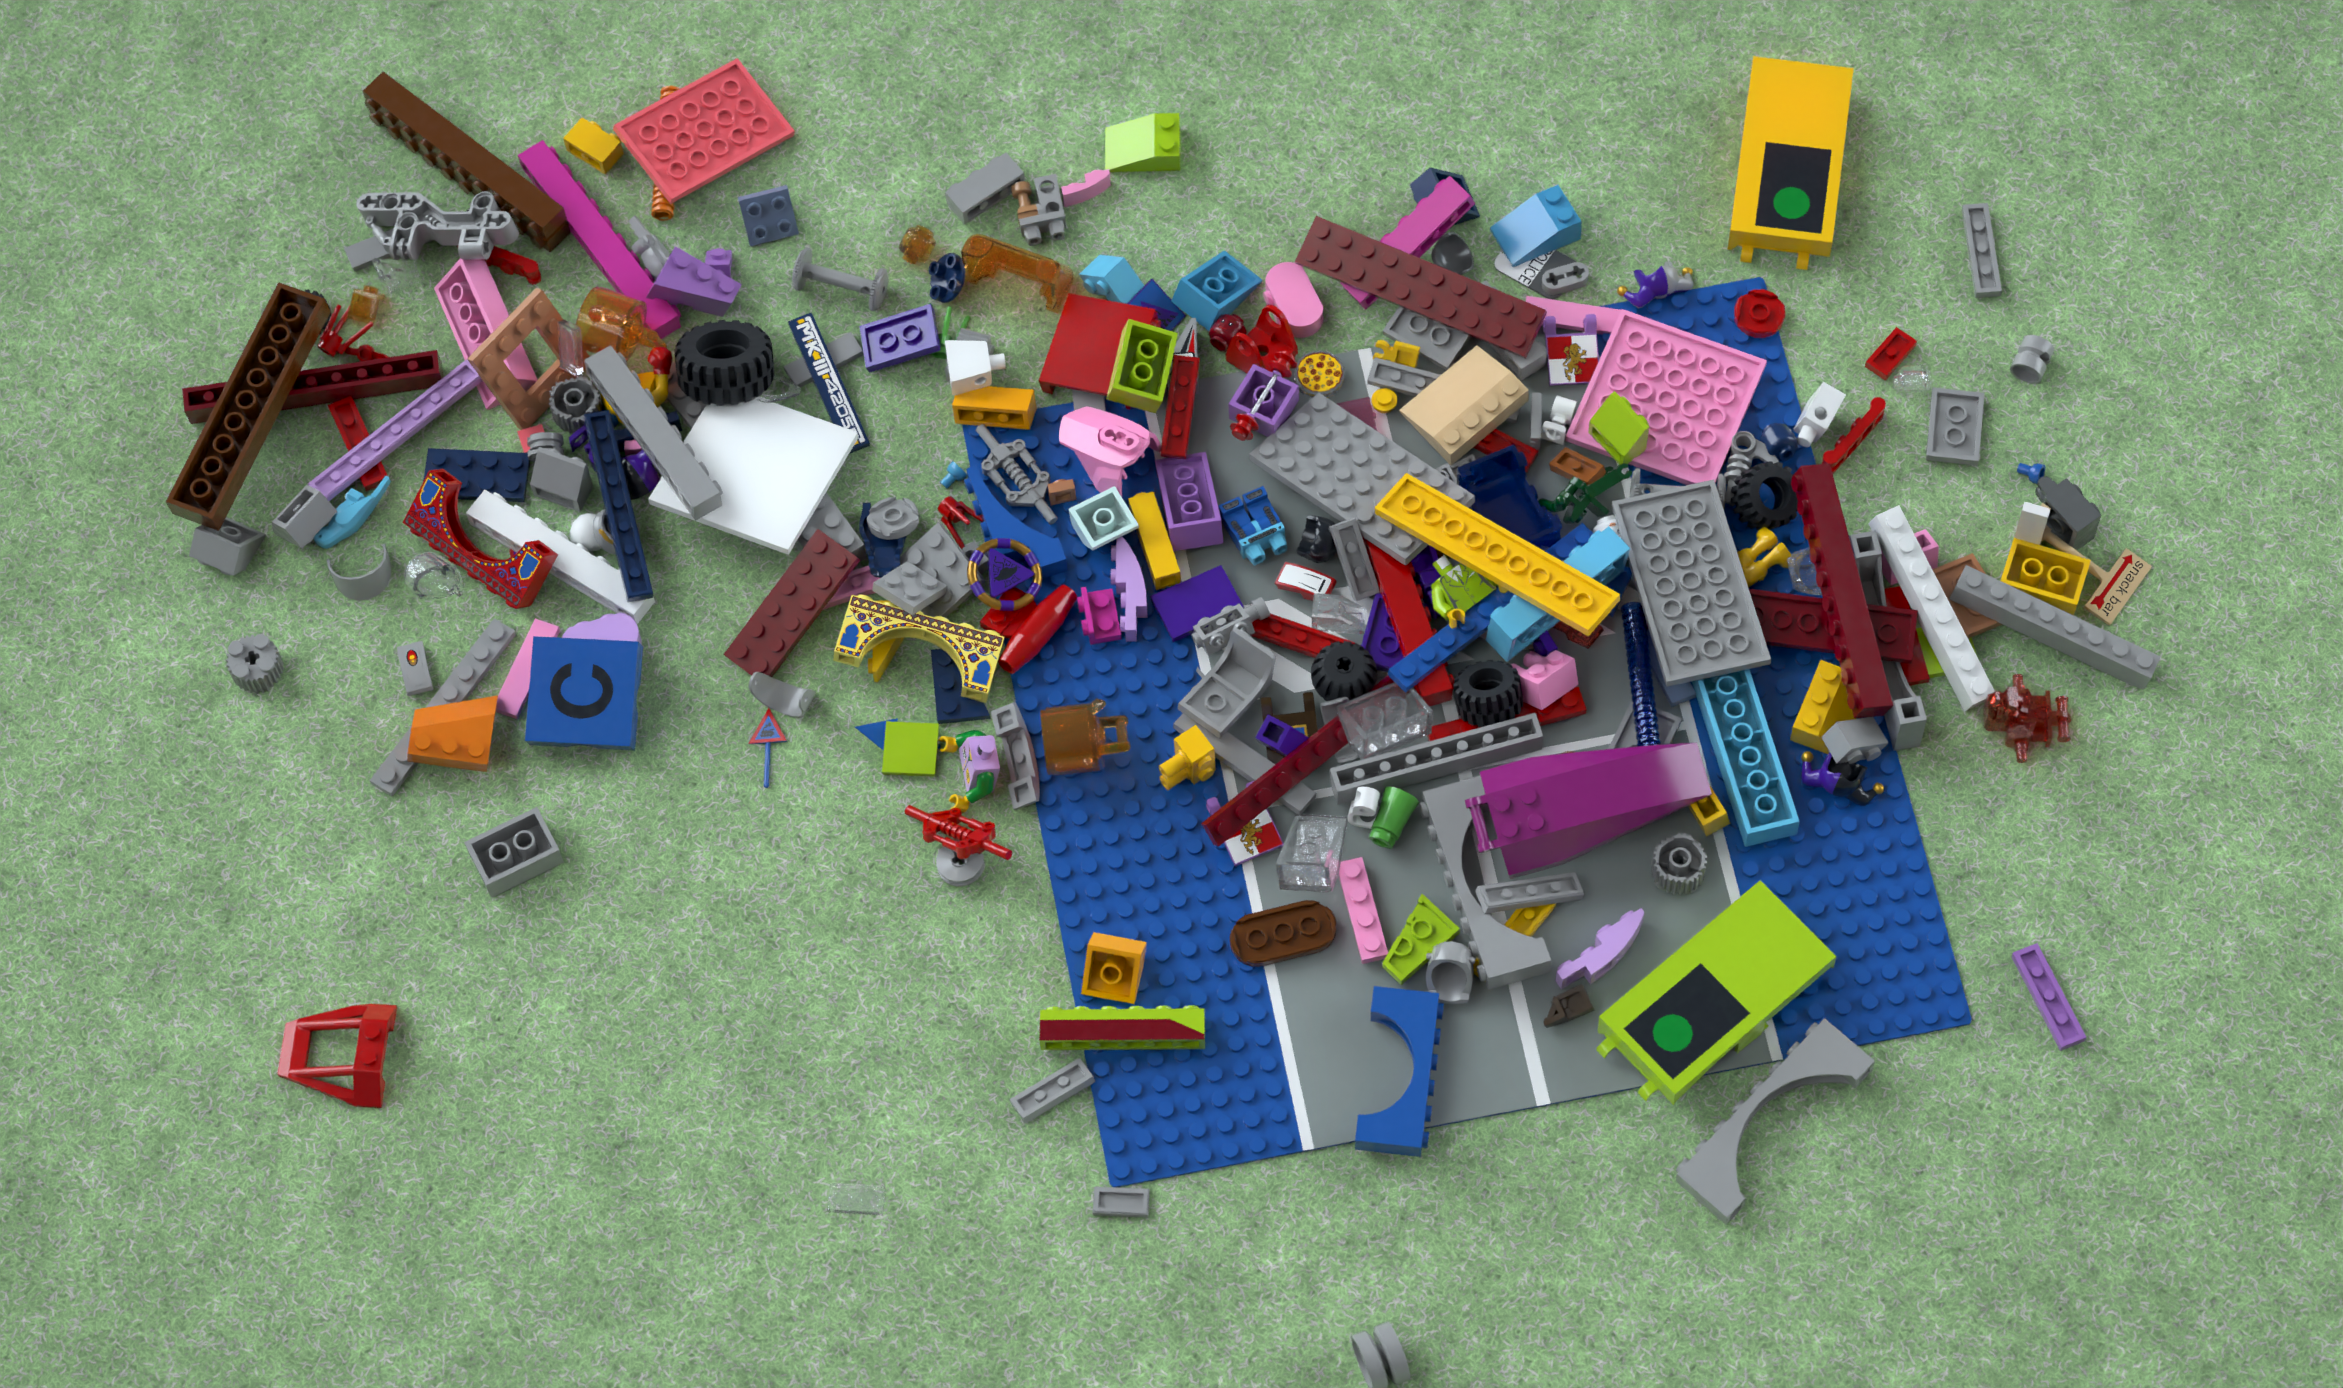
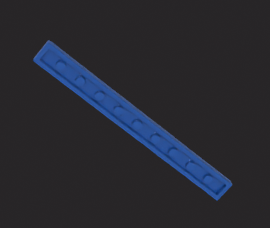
M1581 523L1545 552L1564 561L1578 545L1583 547L1588 543V539L1593 532ZM1497 587L1465 612V624L1457 620L1456 628H1450L1449 624L1391 667L1388 670V676L1406 693L1441 664L1447 662L1488 630L1487 627L1490 624L1492 612L1500 606L1504 608L1508 605L1510 599L1515 594L1510 591L1501 593Z

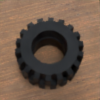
M1769 461L1750 467L1741 472V476L1736 477L1734 481L1736 486L1731 488V493H1734V497L1731 498V504L1735 503L1736 508L1733 511L1735 514H1740L1739 520L1742 523L1748 522L1747 527L1751 529L1756 527L1757 531L1763 527L1771 530L1790 523V520L1796 518L1798 500L1796 492L1793 491L1791 486L1793 475L1790 473L1792 470L1790 467L1782 468L1783 463ZM1762 483L1769 486L1774 494L1775 503L1773 509L1767 508L1761 501L1759 490Z
M1493 660L1479 661L1474 665L1466 666V669L1461 670L1454 679L1453 686L1458 715L1461 716L1464 722L1468 721L1470 725L1484 727L1514 719L1515 715L1521 712L1523 696L1520 676L1516 668H1513L1509 663L1504 664L1503 661L1499 660L1496 662Z

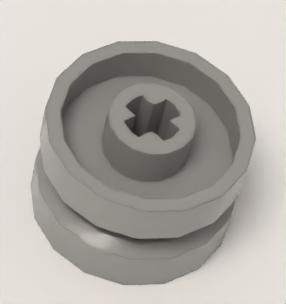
M1387 1321L1374 1326L1373 1336L1375 1343L1371 1335L1366 1331L1351 1335L1355 1357L1368 1388H1387V1374L1390 1380L1397 1385L1411 1379L1404 1350L1390 1322Z

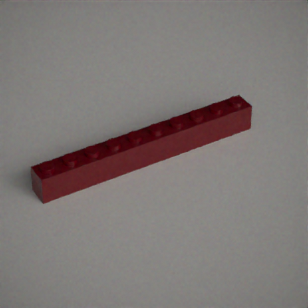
M433 350L301 370L280 411L335 403L349 396H352L353 400L428 389L443 378L442 362L438 351ZM227 382L182 388L184 412L190 424L207 422Z
M1830 464L1800 466L1792 476L1791 486L1793 491L1796 492L1798 513L1802 515L1804 536L1808 539L1810 546V560L1814 563L1817 573L1816 583L1820 587L1823 596L1822 606L1824 611L1827 612L1829 633L1833 636L1835 656L1840 662L1842 670L1841 680L1846 685L1848 706L1852 710L1854 719L1884 716L1893 706L1831 466Z

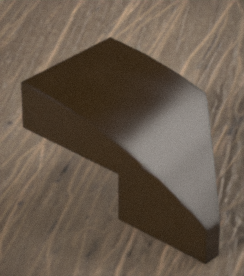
M1580 984L1557 995V997L1554 996L1548 1016L1544 1019L1543 1023L1546 1028L1594 1011L1584 986Z

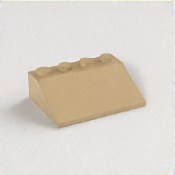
M1475 346L1403 406L1399 412L1451 466L1529 401V390L1510 370L1479 346Z

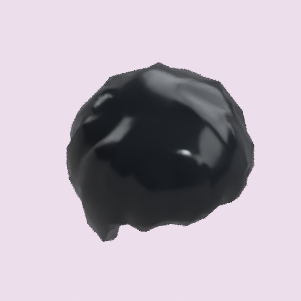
M1309 515L1306 518L1302 540L1296 550L1297 554L1314 563L1326 562L1337 553V549L1329 527L1335 525V523L1328 518Z

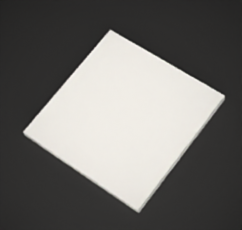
M753 397L751 401L746 403L744 401L739 402L737 405H706L683 443H688L695 453L694 458L698 463L703 462L709 472L708 477L712 482L716 480L723 491L721 495L722 506L696 521L789 555L856 443L858 432L759 397ZM662 476L648 498L649 504L694 520Z

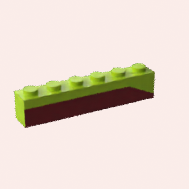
M1193 1005L1185 1006L1183 1009H1172L1170 1006H1158L1156 1009H1145L1142 1006H1131L1128 1009H1117L1113 1006H1104L1101 1009H1090L1085 1006H1078L1074 1009H1062L1056 1006L1048 1007L1046 1010H1040L1041 1050L1205 1049V1010Z

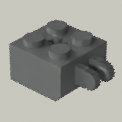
M2047 476L2040 477L2035 495L2039 497L2042 503L2051 508L2046 525L2052 529L2051 532L2075 550L2080 549L2095 537L2101 518L2098 507L2094 503H2090L2083 496L2081 489L2076 484H2072L2067 478L2056 484L2055 481H2052V478L2050 479Z

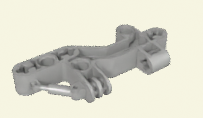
M486 191L478 193L473 198L469 211L444 212L425 196L417 192L366 193L358 198L356 203L368 228L373 229L372 233L382 244L385 251L390 253L393 260H399L400 258L417 260L424 243L428 240H435L441 245H458L459 256L463 260H486L490 257L494 245L511 244L519 236V231L510 214L501 211L493 195ZM380 226H395L392 236L388 237Z

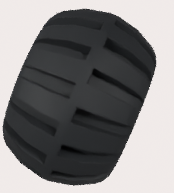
M1344 641V643L1334 642L1330 646L1324 647L1312 663V684L1320 697H1323L1325 701L1347 697L1352 704L1375 686L1377 680L1376 663L1363 646L1357 643L1352 644L1349 641Z

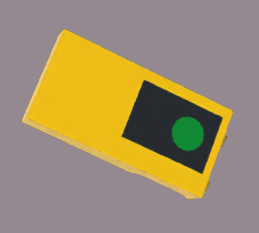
M1753 56L1728 242L1729 250L1742 246L1740 262L1752 263L1753 248L1798 253L1796 269L1802 270L1808 269L1810 254L1830 257L1854 68Z

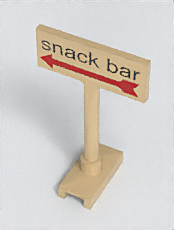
M2042 503V504L2040 505V506H2042V507L2049 508V507H2048L2047 505H2045L2044 503ZM2045 526L2041 541L2045 540L2059 551L2088 559L2053 534L2050 527ZM2127 548L2109 572L2104 571L2091 561L2088 572L2099 579L2101 583L2084 608L2101 621L2111 625L2152 566Z

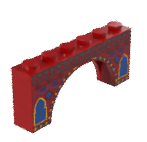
M444 469L429 470L402 523L410 528L411 533L428 541L431 548L448 556V560L451 563L464 568L471 578L484 583L488 591L504 598L508 606L514 609L530 607L558 554L540 540L525 542L515 555L506 560L497 559L485 554L467 537L459 519L458 494L462 482Z

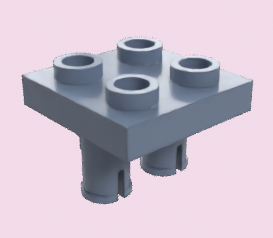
M787 185L738 197L750 246L799 234Z

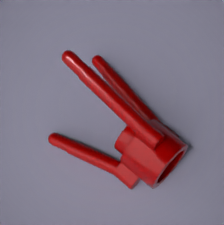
M337 305L325 331L319 338L321 341L317 347L332 358L336 353L342 355L351 344L374 326L373 322L368 323L345 343L341 344L343 339L338 335V332L353 310L352 305L347 308L334 330L331 331L341 309V305Z
M952 496L943 499L938 506V512L943 516L941 521L947 526L961 549L964 548L965 545L953 527L952 522L957 523L961 520L966 525H969L970 520L964 516L965 512L983 522L981 515L976 516L974 510L967 507L962 501L957 502Z

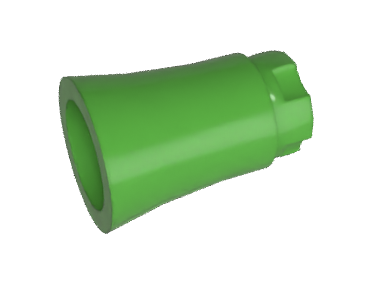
M1385 787L1377 816L1371 827L1372 831L1369 839L1380 847L1392 849L1409 817L1419 804L1417 798L1399 788Z

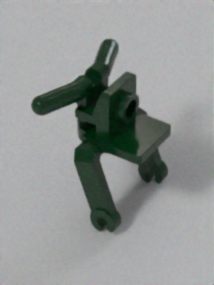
M1626 463L1619 464L1615 469L1611 466L1605 467L1606 473L1589 485L1573 476L1568 482L1567 487L1559 493L1554 501L1541 498L1537 502L1538 507L1550 512L1564 511L1567 507L1563 522L1566 524L1579 523L1587 513L1585 508L1589 509L1597 517L1606 516L1609 510L1596 500L1595 497L1620 481L1628 479L1632 475V471L1629 470L1622 474V469L1628 468Z

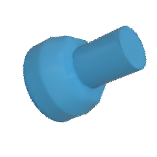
M952 461L947 468L948 474L940 483L948 489L955 480L961 481L967 474Z

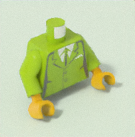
M1443 555L1432 564L1441 576L1431 585L1433 609L1446 620H1449L1450 628L1454 629L1457 627V620L1465 624V612L1496 589L1494 586L1498 584L1461 563L1454 567L1448 558ZM1498 585L1499 591L1501 593H1506L1508 591L1507 589Z

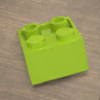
M1614 391L1589 421L1588 433L1618 464H1628L1646 450L1649 423L1644 416L1635 413L1630 402L1625 397H1620Z

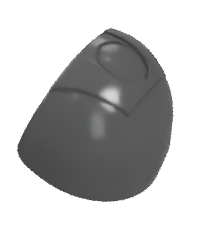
M1449 232L1438 239L1432 249V260L1435 265L1460 275L1474 268L1472 253L1460 235L1455 232Z

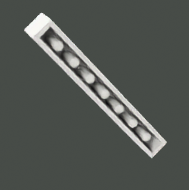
M484 490L466 512L470 525L515 552H518L525 542L540 540L558 554L549 572L550 574L613 612L629 615L636 624L640 622L655 602L654 596L650 599L627 602L619 569L613 568L605 558L601 556L595 557L590 554L589 550L582 544L572 543L564 533L558 530L556 532L552 531L541 519L529 517L521 507L517 505L513 507L506 503V500L498 493L492 494Z
M1898 505L1876 515L1868 524L1872 531L1876 530L1880 548L1912 610H1918L1917 620L1963 710L1967 711L1988 701L1996 695V692L1902 509Z

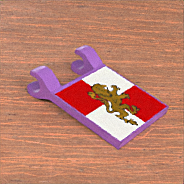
M1587 314L1584 318L1585 333L1556 334L1555 317H1545L1543 330L1547 350L1549 386L1589 384L1599 362L1595 314Z
M1254 781L1247 783L1246 787H1248ZM1216 797L1207 800L1206 808L1211 816L1221 807ZM1265 809L1224 842L1234 866L1284 846L1268 809Z

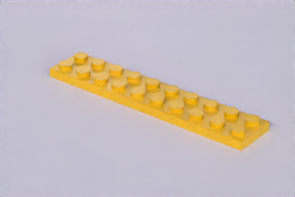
M1408 473L1374 507L1376 515L1588 637L1620 601L1619 593Z

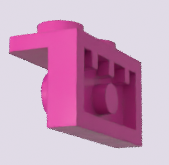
M1081 587L1082 596L1077 597L1079 613H1085L1086 620H1081L1083 635H1089L1090 645L1121 640L1113 589L1087 593L1086 587Z

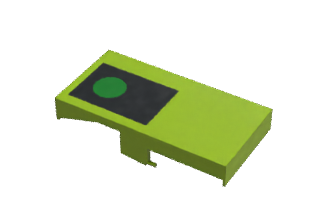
M1760 880L1599 1016L1597 1032L1605 1035L1607 1038L1599 1044L1596 1051L1605 1059L1609 1052L1617 1048L1648 1080L1637 1093L1647 1101L1654 1092L1659 1090L1674 1105L1687 1090L1731 1049L1735 1047L1734 1051L1738 1054L1769 1027L1766 1023L1829 968L1834 967L1836 955Z

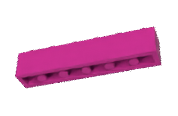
M1449 176L1446 180H1441L1428 197L1421 199L1416 205V209L1410 215L1404 216L1399 221L1398 227L1391 233L1384 235L1380 242L1420 258L1475 202ZM1340 282L1343 288L1365 310L1378 299V297Z

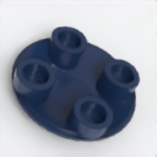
M948 253L938 261L931 262L929 266V274L931 275L930 285L932 287L930 297L939 302L948 303L959 295L964 285L966 270L965 264L958 254Z

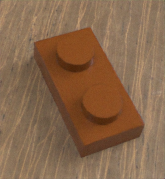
M1567 447L1549 463L1551 471L1569 480L1573 476L1577 477L1587 485L1598 480L1606 473L1604 465Z

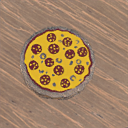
M1323 350L1312 351L1303 355L1297 361V368L1294 369V383L1299 385V391L1302 394L1309 395V398H1313L1317 393L1322 394L1326 398L1332 397L1339 392L1345 381V370L1341 360L1333 353Z

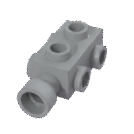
M1260 597L1252 601V605L1244 609L1240 603L1235 606L1229 605L1224 607L1221 613L1211 618L1204 617L1200 619L1198 624L1193 626L1195 633L1191 634L1197 648L1202 647L1209 656L1227 647L1230 632L1234 628L1244 631L1249 635L1255 633L1252 622L1257 619L1261 621L1270 616L1264 600Z

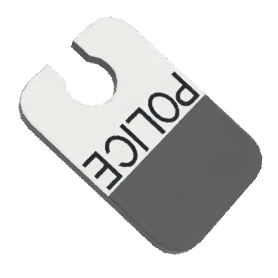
M1554 250L1515 267H1512L1506 255L1500 252L1494 264L1496 270L1545 298L1557 299L1561 294L1549 295L1543 291L1541 285L1542 276L1550 269L1576 261ZM1553 279L1549 280V283H1552L1553 286L1557 285V282Z

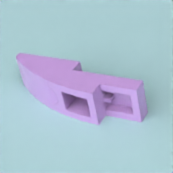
M1121 536L1116 539V545L1111 546V561H1116V569H1111V585H1116V593L1121 594V608H1126L1125 616H1120V632H1125L1126 641H1137V618H1148L1146 589L1137 558L1129 544Z
M1640 908L1635 912L1632 910L1621 916L1619 922L1612 926L1610 924L1603 926L1596 935V948L1591 946L1584 950L1580 955L1581 957L1576 960H1567L1562 963L1556 972V983L1561 990L1583 976L1592 984L1611 970L1622 959L1636 939L1643 923V909Z

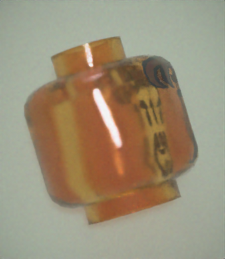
M921 225L908 228L899 243V250L903 254L902 258L911 264L926 262L936 245V240L933 237L934 233Z

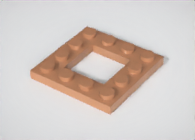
M536 288L467 360L518 429L522 430L529 428L550 407L549 398L551 396L549 392L552 391V386H556V382H565V379L570 380V378L576 379V377H579L586 369L584 360L590 356L543 290ZM536 328L557 357V360L525 392L503 361Z

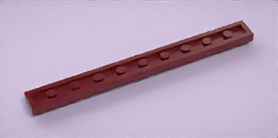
M1387 675L1368 693H1365L1363 697L1353 702L1201 824L1213 845H1222L1411 694L1415 688L1413 687L1405 693Z

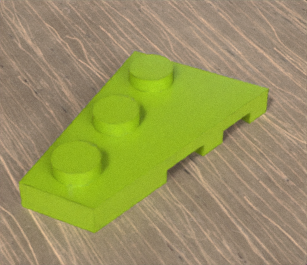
M1421 894L1414 911L1410 913L1406 920V925L1385 957L1382 968L1400 985L1404 984L1429 961L1426 959L1427 953H1432L1433 947L1437 944L1451 942L1460 934V928L1425 895Z

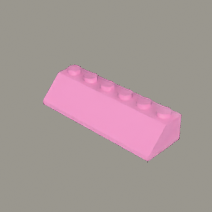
M460 258L434 287L465 360L509 316L485 260H463ZM520 343L503 362L526 392L537 381V377L522 343ZM484 381L476 386L486 409L489 410L501 405Z

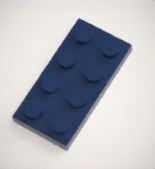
M428 448L424 479L429 470L444 469L462 482L458 499L477 500L481 493L487 490L492 494L498 493L506 502H525L530 460L528 459V453Z

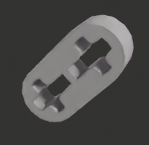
M1574 262L1546 271L1542 276L1541 285L1543 291L1549 295H1558L1585 286L1589 278L1588 267L1583 263ZM1577 272L1579 275H1581V278H1577V276L1573 275V273ZM1553 279L1557 282V285L1553 286L1552 283H1549V280Z

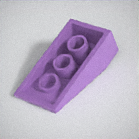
M1206 452L1189 454L1186 460L1176 458L1155 460L1167 530L1173 551L1224 543L1221 517Z

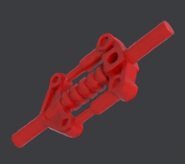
M911 805L905 808L906 815L923 822V839L925 842H940L942 846L955 851L959 859H967L971 854H981L984 851H988L1005 860H1009L1012 857V850L992 842L996 837L995 824L993 822L982 823L973 818L968 819L962 816L959 808L927 813ZM960 822L965 823L968 825L969 828L975 831L969 830L968 828H965L958 824ZM941 831V833L958 840V842L948 837L943 838L937 835V833Z

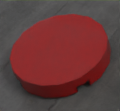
M1764 289L1748 291V294H1745L1743 297L1741 296L1737 300L1734 308V321L1738 328L1746 335L1755 338H1766L1774 335L1781 329L1785 320V306L1783 302L1781 303L1776 294Z

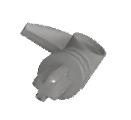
M1747 431L1737 432L1732 438L1730 457L1728 459L1729 465L1726 469L1727 472L1724 474L1727 484L1725 503L1729 504V506L1735 505V503L1731 504V498L1734 497V493H1731V488L1736 486L1734 483L1736 477L1741 476V472L1751 467L1753 459L1758 458L1763 462H1779L1775 455L1768 453L1764 443L1755 439ZM1737 446H1746L1748 449L1743 450Z

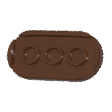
M1304 900L1247 914L1241 917L1231 930L1230 947L1232 953L1240 962L1253 967L1266 966L1318 953L1325 950L1333 942L1336 935V919L1333 912L1327 906L1325 907L1320 902L1314 900Z

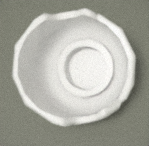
M586 513L580 515L572 523L569 533L570 540L574 544H582L590 552L598 551L601 547L597 543L593 532V520L597 514Z

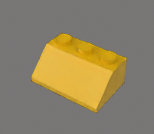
M1820 660L1794 722L1790 737L1791 741L1829 754V750L1821 737L1836 722L1854 719L1852 710L1847 702L1848 693L1846 685L1841 680V667Z

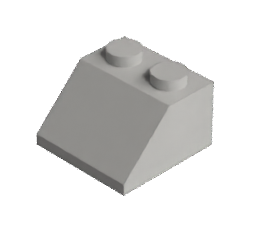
M226 517L219 531L203 525L195 528L189 556L197 559L200 564L211 565L220 569V572L223 574L235 575L246 569L266 534Z

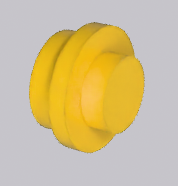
M1378 389L1372 395V406L1380 413H1389L1397 405V396L1391 389Z

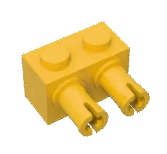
M1194 725L1174 738L1175 756L1159 765V770L1162 774L1160 781L1167 791L1186 778L1191 780L1193 784H1196L1200 780L1206 781L1214 774L1216 770L1215 749L1197 725Z

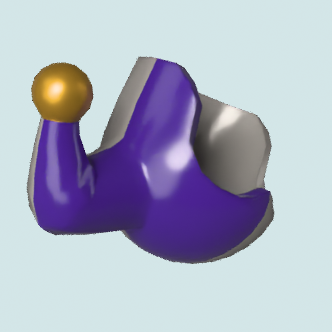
M1666 261L1664 266H1661L1650 275H1645L1641 270L1637 269L1634 270V277L1640 287L1639 291L1632 293L1628 291L1626 286H1620L1617 289V293L1619 296L1625 297L1635 307L1642 308L1654 298L1662 299L1670 296L1672 293L1687 292L1692 289L1693 280L1691 276L1693 270L1685 267L1682 270L1683 276H1680L1670 261Z

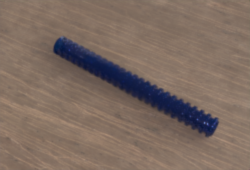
M1628 602L1621 606V617L1624 627L1625 649L1627 650V664L1629 665V679L1631 680L1629 684L1632 695L1631 701L1633 702V716L1635 717L1636 739L1638 740L1637 747L1661 745V740L1659 739L1660 732L1658 731L1659 725L1657 724L1658 717L1656 716L1657 709L1655 708L1656 702L1654 701L1653 674L1650 664L1651 658L1649 656L1650 650L1648 649L1649 642L1647 641L1645 614L1640 602Z

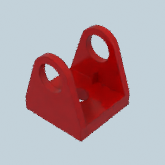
M1266 305L1260 313L1256 326L1247 335L1236 333L1232 337L1226 352V361L1245 373L1249 372L1253 364L1272 372L1269 362L1277 361L1274 357L1276 352L1287 351L1295 357L1298 354V347L1284 313L1273 305ZM1269 312L1275 314L1279 318L1281 325L1277 324L1272 320V318L1269 315ZM1263 351L1267 352L1268 354L1266 356L1261 357L1259 352Z

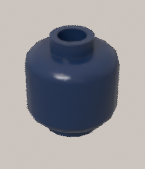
M1784 423L1769 424L1763 429L1760 436V441L1765 444L1768 453L1775 455L1778 461L1789 460L1798 448L1796 436L1789 426Z

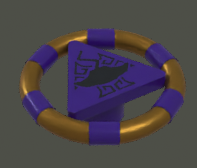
M996 538L984 542L974 550L969 559L967 577L970 588L982 603L1000 611L1021 609L1031 603L1041 589L1042 570L1038 559L1033 551L1016 540ZM994 549H1012L1024 556L1032 571ZM987 552L990 596L985 592L977 578V566ZM1033 577L1029 589L1020 599L1014 601L994 599Z

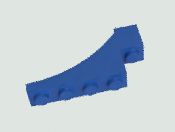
M977 466L967 468L968 478L964 479L968 494L973 493L975 500L972 501L976 516L981 515L983 519L980 526L984 538L989 537L990 540L1010 538L1027 546L1033 551L1039 561L1042 579L1068 571L1067 558L1059 537L1051 538L1016 519L991 494ZM994 549L1016 562L1025 560L1024 556L1015 550Z

